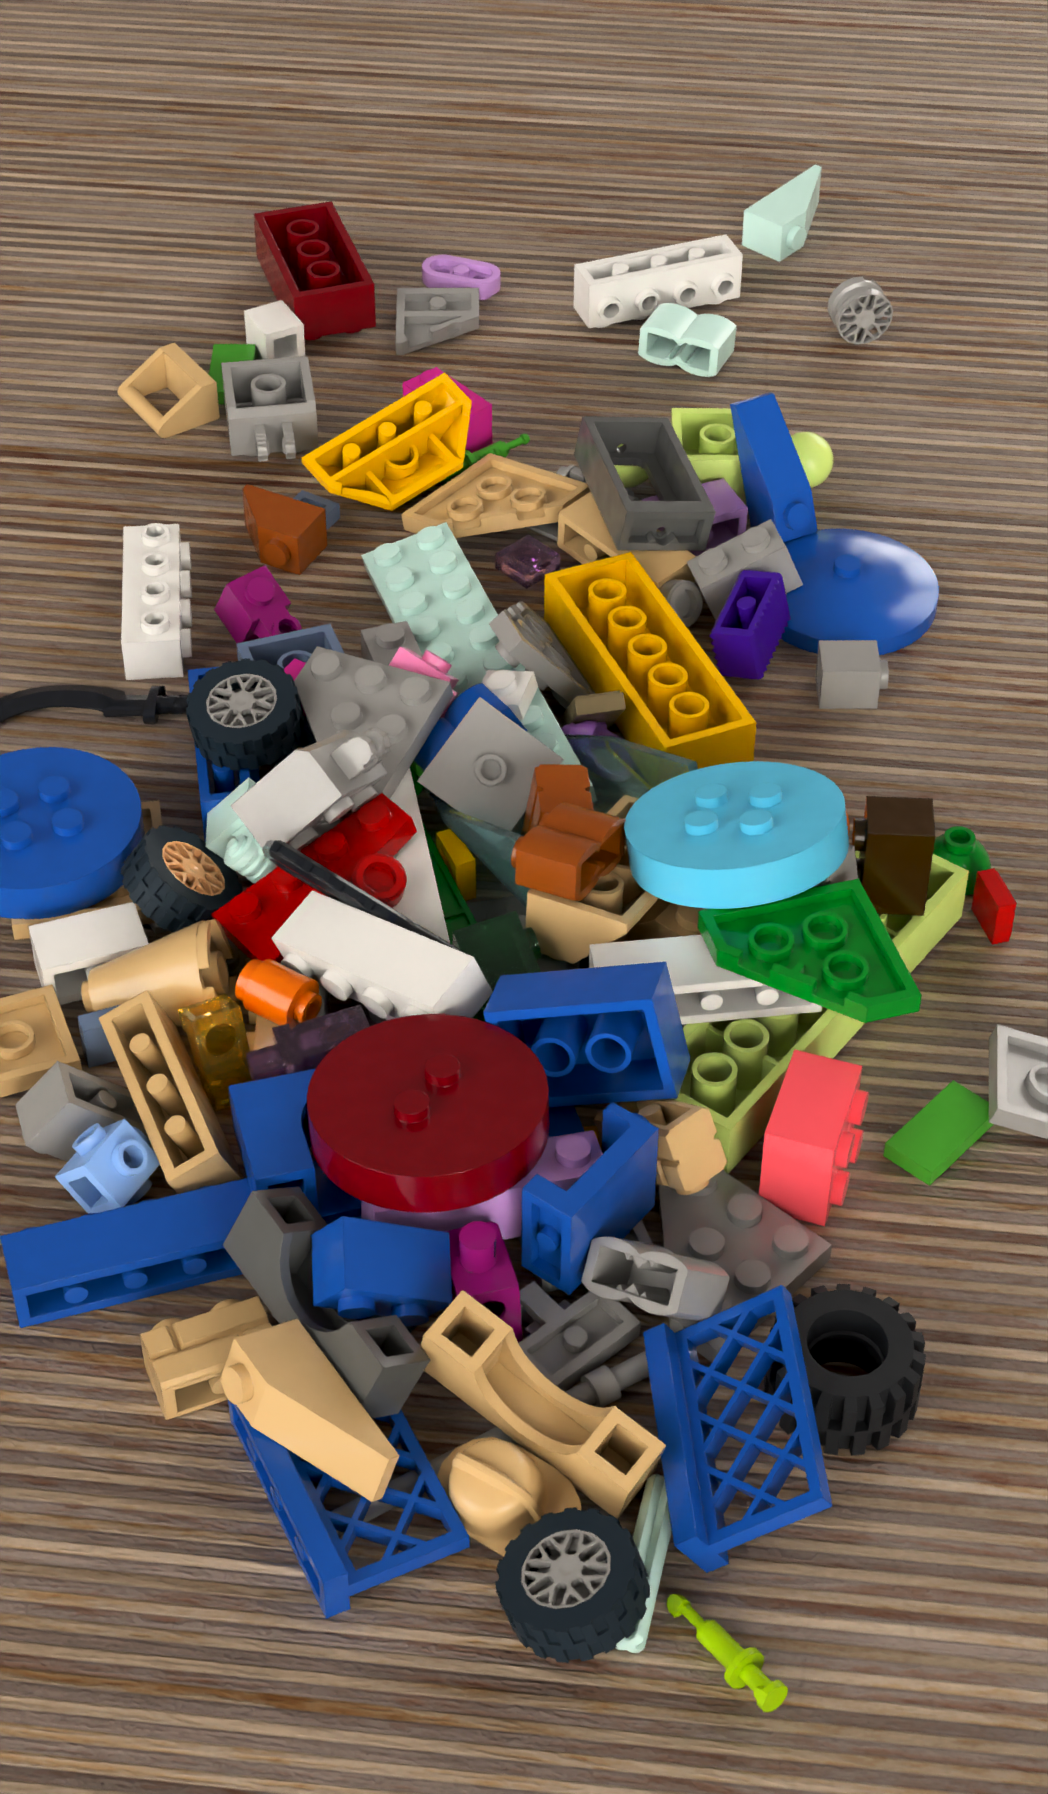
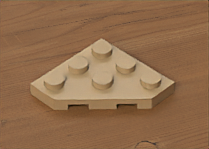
M489 453L402 513L401 516L403 527L406 531L417 534L423 528L447 522L454 537L461 538L557 523L561 510L591 491L585 482Z

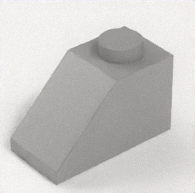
M59 1061L15 1104L25 1145L37 1153L48 1154L67 1162L76 1153L72 1148L74 1141L85 1130L96 1123L105 1127L126 1119L130 1125L141 1130L149 1140L128 1089Z

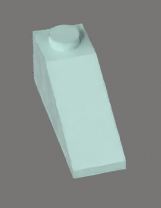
M815 164L745 209L742 246L779 262L803 247L819 202L822 167Z

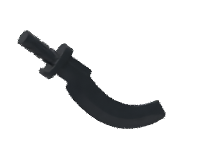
M88 685L36 687L1 697L0 722L12 716L36 709L73 707L98 710L103 712L104 717L143 716L144 724H157L159 714H186L188 695H166L165 686H151L148 695H126L125 691Z

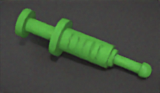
M521 434L519 438L508 443L498 441L473 453L465 450L463 468L440 481L442 485L446 484L451 478L459 475L489 453L504 458L507 457L510 449L522 444H528L530 441L529 435Z

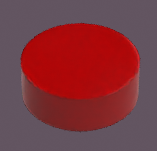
M371 854L365 856L356 864L351 883L393 908L404 895L407 876L405 869L395 858L386 854Z

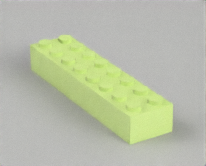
M855 851L856 858H859L860 851ZM935 854L932 857L924 916L878 914L910 973L962 917L969 871ZM822 1007L821 1012L686 1024L683 1027L690 1055V1063L678 1098L671 1100L709 1108L717 1130L714 1138L720 1139L727 1159L724 1171L729 1174L765 1134L794 1049L833 1059L865 1023Z

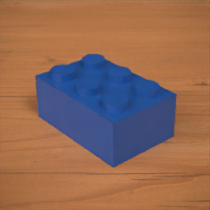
M666 961L501 975L483 1012L486 1022L516 1036L538 1057L547 1076L549 1107L678 1098L690 1063V1055Z

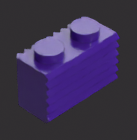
M743 570L739 573L709 635L712 638L711 644L714 646L712 651L716 653L714 656L717 660L715 665L719 667L718 671L722 676L757 680L764 677L763 672L767 671L766 666L770 664L769 659L773 658L772 653L776 651L775 646L779 645L778 640L782 639L781 634L785 632L784 627H787V621L791 620L783 577L780 573Z

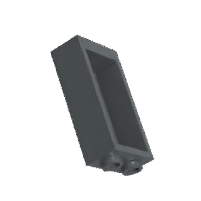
M582 416L574 456L617 550L705 551L716 512L669 419L659 417ZM614 465L642 467L659 501H631ZM664 527L662 531L657 532L658 528Z

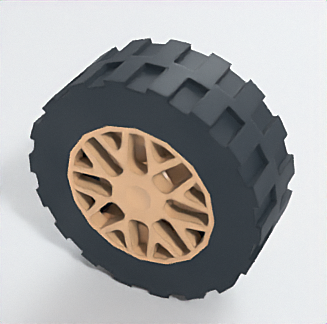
M160 825L157 829L151 828L123 862L121 875H123L124 879L122 883L124 888L128 890L130 899L139 906L141 912L147 918L150 917L159 927L174 933L201 920H213L211 914L242 893L243 888L242 884L238 881L239 876L236 871L225 865L223 858L205 847L206 842L201 840L199 836L192 832L183 831L179 827L173 826V828H170L166 825Z

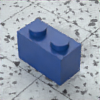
M342 1216L311 1234L313 1306L337 1309L338 1316L347 1319H362L373 1315H397L404 1326H417L427 1323L430 1315L446 1308L453 1301L449 1232Z

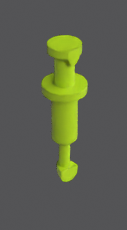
M672 1594L668 1597L667 1609L673 1617L683 1615L697 1629L696 1639L726 1668L724 1680L733 1689H740L747 1685L753 1691L757 1705L766 1713L774 1711L783 1703L787 1696L788 1688L781 1680L771 1681L761 1671L764 1664V1656L757 1648L749 1647L744 1649L717 1621L713 1619L704 1620L691 1607V1603L686 1597L680 1594Z

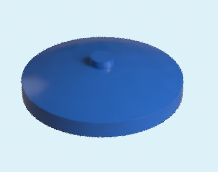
M820 529L818 532L784 542L803 583L802 586L786 593L791 620L787 621L788 626L784 627L785 632L781 634L782 640L817 654L819 641L877 640L879 655H884L912 644L922 637L932 625L936 616L939 599L938 580L926 560L910 547L892 538L856 529Z

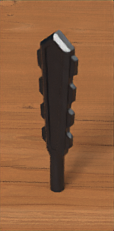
M270 840L262 848L264 856L279 868L327 897L465 953L285 842Z

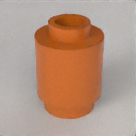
M253 959L249 961L240 972L235 986V996L238 1000L243 1001L245 1009L290 1031H297L304 1025L311 1024L319 1014L322 1005V997L319 995V984L316 980L272 959L264 961Z

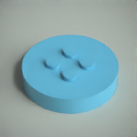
M750 761L726 763L683 773L660 783L643 794L632 805L624 822L630 870L638 885L651 895L664 901L695 908H743L792 897L816 886L832 875L845 860L849 849L845 798L839 787L832 780L816 771L779 762Z

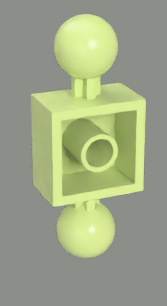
M671 408V425L701 484L724 478L743 503L747 505L731 408ZM798 432L791 435L811 488L820 485L827 479L833 467V453L830 445L823 437L816 433ZM614 465L625 488L636 487L648 479L642 467Z

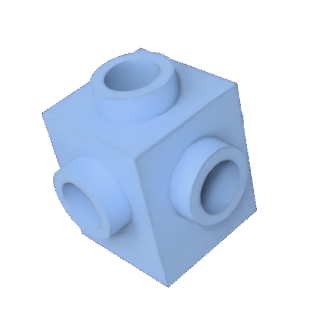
M122 1119L105 1127L96 1123L85 1130L72 1145L76 1153L56 1174L55 1178L88 1214L99 1213L132 1205L142 1198L152 1186V1182L148 1178L160 1163L154 1150L150 1147V1142L146 1135L138 1128L130 1125L126 1119Z

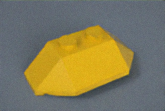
M444 372L302 457V464L329 493L393 511L463 468L472 401Z

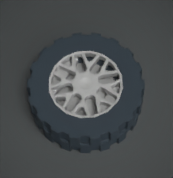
M245 658L241 659V661L222 663V666L210 669L201 680L198 679L193 685L192 693L188 694L186 715L196 748L200 749L201 755L206 760H212L213 764L222 768L225 766L231 770L240 771V769L245 768L250 770L259 769V766L265 764L271 765L277 762V759L282 755L286 756L292 750L293 744L295 742L298 743L302 736L301 728H304V717L294 679L290 674L287 675L284 672V668L277 664H269L267 660L259 659V661Z
M577 1507L565 1508L563 1512L555 1514L550 1512L541 1516L542 1519L534 1524H527L520 1530L521 1534L515 1540L511 1539L506 1546V1554L503 1560H499L496 1569L499 1579L495 1581L496 1592L501 1600L500 1604L519 1641L526 1648L531 1647L535 1655L544 1659L551 1657L555 1658L557 1662L569 1663V1660L580 1659L581 1662L594 1659V1655L604 1651L608 1653L617 1647L616 1644L624 1637L628 1639L635 1631L634 1626L637 1621L643 1619L647 1610L645 1605L646 1598H650V1585L646 1578L649 1576L628 1529H623L619 1520L612 1515L607 1517L602 1515L600 1510L592 1508L578 1510Z

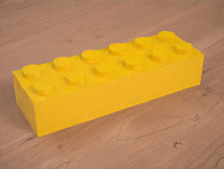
M632 552L544 575V620L549 623L596 694L619 690L624 693L626 710L617 719L615 724L656 785L696 769L754 760L757 722Z

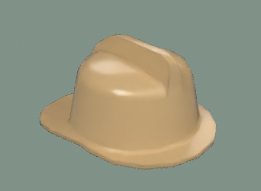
M494 1437L472 1439L456 1447L442 1462L437 1475L468 1535L503 1557L506 1554L505 1548L511 1539L515 1540L521 1534L520 1530L527 1524H534L542 1519L541 1516L553 1512V1514L563 1512L565 1508L577 1507L578 1510H581V1500L572 1482L559 1470L523 1448Z

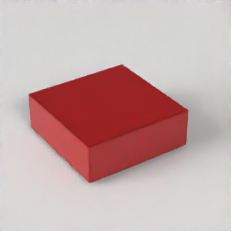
M995 868L977 871L971 910L992 945L1007 942L1011 937L1017 902Z

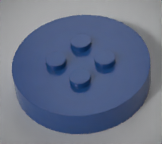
M38 747L0 755V917L9 919H43L62 916L93 906L116 892L123 885L122 880L124 878L121 875L123 862L145 836L140 796L128 775L110 761L76 749Z

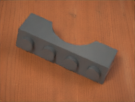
M299 1186L252 1191L223 1243L224 1248L279 1324L298 1318L371 1418L398 1414L430 1362L429 1357L397 1315L357 1321L356 1319L338 1316L337 1309L313 1306L311 1234L328 1224Z

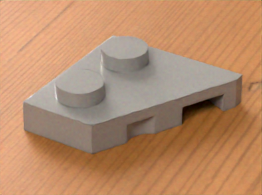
M397 288L396 355H404L479 329V288Z

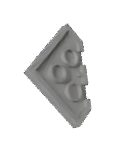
M522 600L510 606L507 610H503L489 623L500 640L495 645V648L506 662L514 668L521 663L526 667L525 671H534L538 688L541 690L548 686L552 688V695L565 709H567L576 696L596 694L549 623Z
M318 646L294 681L302 708L316 742L331 737L342 729L356 731L361 735L370 728L375 729L379 727L386 734L389 733L388 737L392 745L390 747L391 752H388L387 756L380 761L388 774L373 786L378 792L377 796L383 793L389 799L454 696L451 684L448 681Z
M724 1170L709 1179V1184L703 1190L690 1195H679L673 1188L658 1185L662 1247L670 1250L675 1255L710 1261L720 1266L730 1276L721 1312L780 1285H783L792 1295L830 1260L832 1244ZM771 1314L760 1318L751 1333ZM669 1317V1328L676 1333L700 1321ZM717 1337L696 1347L697 1352L713 1362L726 1339Z

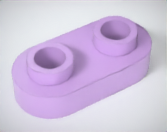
M434 255L428 257L422 263V281L429 288H479V300L489 299L500 290V269L494 264L451 255Z

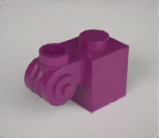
M266 565L227 583L214 608V611L236 643L302 630L300 622L288 612L291 605L290 600Z

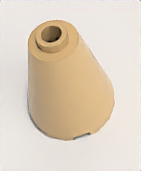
M216 919L201 920L92 968L89 971L88 981H83L81 985L82 1000L87 1013L123 1004L143 991L148 990L176 1026L224 1028L232 1023H236L239 1012V1000L235 996L237 976L229 977L226 959H231L233 956L224 929Z

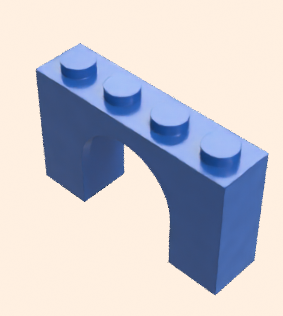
M315 1069L228 1086L233 1129L251 1192L299 1186L312 1205L319 1211L315 1167L309 1151L311 1141L307 1111L308 1086Z

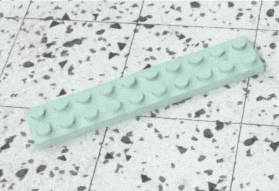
M447 522L423 528L417 534L394 543L382 544L375 550L361 555L366 571L393 623L408 622L422 655L426 650H429L452 665L448 674L459 680L453 689L458 693V696L468 688L480 684L487 670L525 671L526 667L521 663L516 668L512 667L496 650L495 645L500 640L489 623L498 614ZM537 688L524 719L519 721L529 734L564 759L560 765H581L541 691ZM590 781L589 792H591L592 802L597 801V798L595 795L593 785ZM525 813L508 836L522 831Z

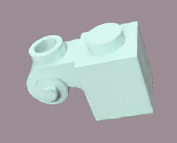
M248 777L207 813L205 847L223 858L225 865L234 871L238 870L240 875L246 876V879L256 883L273 871L276 864L264 856L260 844L231 807L237 799L256 784V782Z

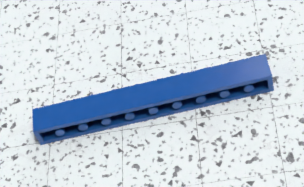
M574 1105L549 1107V1137L585 1131ZM313 1161L319 1206L318 1212L325 1222L330 1224L342 1216L361 1219V1200L334 1184L324 1174L317 1161ZM239 1179L214 1186H203L189 1192L159 1199H148L138 1204L99 1213H89L78 1218L40 1227H29L19 1232L0 1236L20 1328L241 1275V1270L226 1251L223 1243L251 1194L248 1179Z

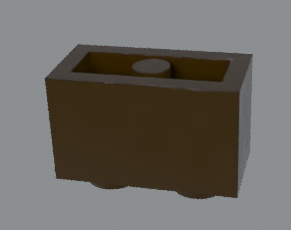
M866 796L864 818H854L852 845L855 846V851H860L859 858H856L857 874L878 914L924 916L935 843L932 798Z

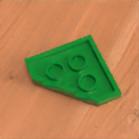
M859 878L810 888L792 897L763 905L699 911L698 929L715 965L863 1023L920 1011L922 995Z

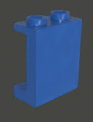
M611 1102L603 1110L601 1149L603 1154L567 1191L539 1174H536L522 1188V1266L570 1295L582 1283L581 1279L592 1239L604 1236L625 1238L655 1206L658 1127L652 1125L642 1115L631 1113L616 1103Z

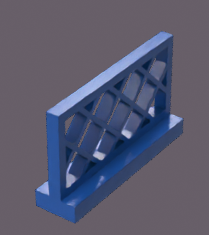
M783 1285L676 1333L665 1323L643 1332L658 1439L666 1444L661 1460L673 1542L677 1549L708 1573L729 1564L727 1550L832 1507L792 1296ZM776 1312L777 1322L764 1343L748 1337L760 1318ZM717 1337L726 1339L710 1367L699 1363L697 1346ZM744 1347L758 1354L743 1379L738 1381L727 1376L726 1373L741 1348ZM775 1360L786 1365L787 1373L774 1395H770L757 1388ZM721 1384L735 1392L717 1420L707 1415L706 1406ZM752 1398L766 1404L767 1407L751 1434H748L734 1427ZM783 1413H786L796 1418L797 1427L784 1449H780L767 1443V1440ZM731 1437L744 1443V1446L726 1474L716 1469L715 1458L727 1438ZM760 1452L776 1458L777 1461L761 1488L758 1489L743 1481ZM794 1467L806 1472L809 1486L808 1492L787 1501L776 1498ZM737 1491L754 1498L742 1520L725 1526L724 1513Z
M228 1400L230 1421L326 1619L349 1610L350 1596L470 1547L469 1535L402 1410L398 1414L374 1418L387 1422L392 1427L388 1441L400 1455L396 1466L415 1470L418 1475L411 1494L387 1487L383 1498L378 1500L379 1502L404 1509L395 1531L363 1522L371 1505V1501L361 1496L352 1518L327 1511L323 1502L330 1487L357 1495L360 1494L314 1465L301 1461L298 1455L253 1428L237 1405ZM399 1442H400V1444H401L403 1450L396 1449L397 1446H398V1444H399ZM312 1481L319 1483L317 1489H315ZM425 1491L430 1500L422 1498ZM415 1513L441 1520L447 1531L446 1534L429 1541L406 1535ZM336 1530L344 1533L341 1540ZM355 1537L387 1546L382 1560L355 1570L348 1556Z

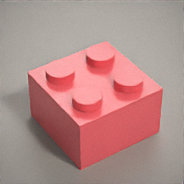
M795 1049L764 1134L759 1195L794 1219L825 1226L832 1204L842 1206L846 1196L850 1172L843 1171V1169L848 1167L849 1162L854 1164L857 1162L864 1130L854 1128V1126H861L869 1092L859 1090L862 1073L861 1065Z

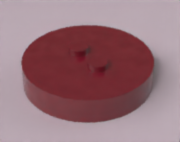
M447 1014L411 1015L383 1021L362 1029L344 1039L322 1059L311 1077L307 1092V1111L312 1151L324 1174L339 1188L353 1197L378 1207L396 1211L415 1213L445 1212L466 1208L490 1200L515 1186L528 1175L541 1158L549 1137V1088L545 1070L538 1057L523 1041L513 1034L488 1022L469 1017Z

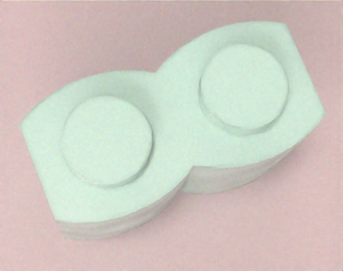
M673 303L660 304L640 328L638 354L647 361L657 365H678L683 370L697 376H715L734 351L737 325L719 315H697L682 305Z

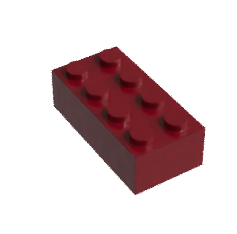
M332 201L254 213L257 258L277 301L283 300L304 324L305 340H316L322 336L344 332L357 333L362 329L376 327L374 282Z

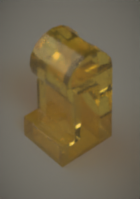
M226 994L178 1009L182 1028L187 1033L194 1062L198 1066L201 1084L214 1112L231 1107L228 1086L256 1080L240 1005Z

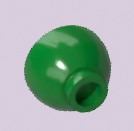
M962 826L951 827L944 834L935 838L933 854L968 870L965 895L974 894L977 871L991 869L990 858L984 846L976 839L973 831Z

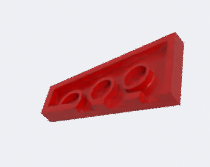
M381 793L299 852L351 883L354 867L362 858L371 854H386L394 857L414 836L417 830L412 817ZM277 866L273 871L235 896L211 915L213 919L219 921L226 936L251 960L259 959L264 961L272 959L281 964L283 956L271 939L272 936L312 890L320 894L322 893Z

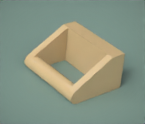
M175 342L160 347L118 388V395L161 438H168L220 419L217 382ZM168 388L180 401L163 416L144 396Z

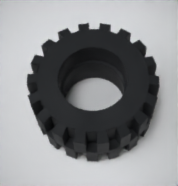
M837 1284L836 1290L828 1291L822 1285L811 1288L809 1298L802 1294L792 1298L820 1444L825 1446L824 1453L838 1455V1449H849L851 1456L863 1455L868 1445H872L877 1451L889 1446L891 1435L900 1438L906 1432L908 1421L914 1419L918 1407L926 1359L922 1332L915 1331L916 1321L909 1312L898 1313L900 1303L889 1296L881 1300L876 1297L877 1290L863 1287L862 1292L850 1290V1284ZM775 1360L773 1361L764 1377V1392L774 1395L787 1373L786 1365ZM829 1362H845L856 1365L868 1373L860 1376H843L832 1373L820 1365ZM783 1413L779 1426L789 1435L797 1427L796 1418Z

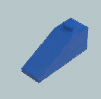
M769 392L730 404L751 528L771 519L783 542L818 532L811 486L774 393Z

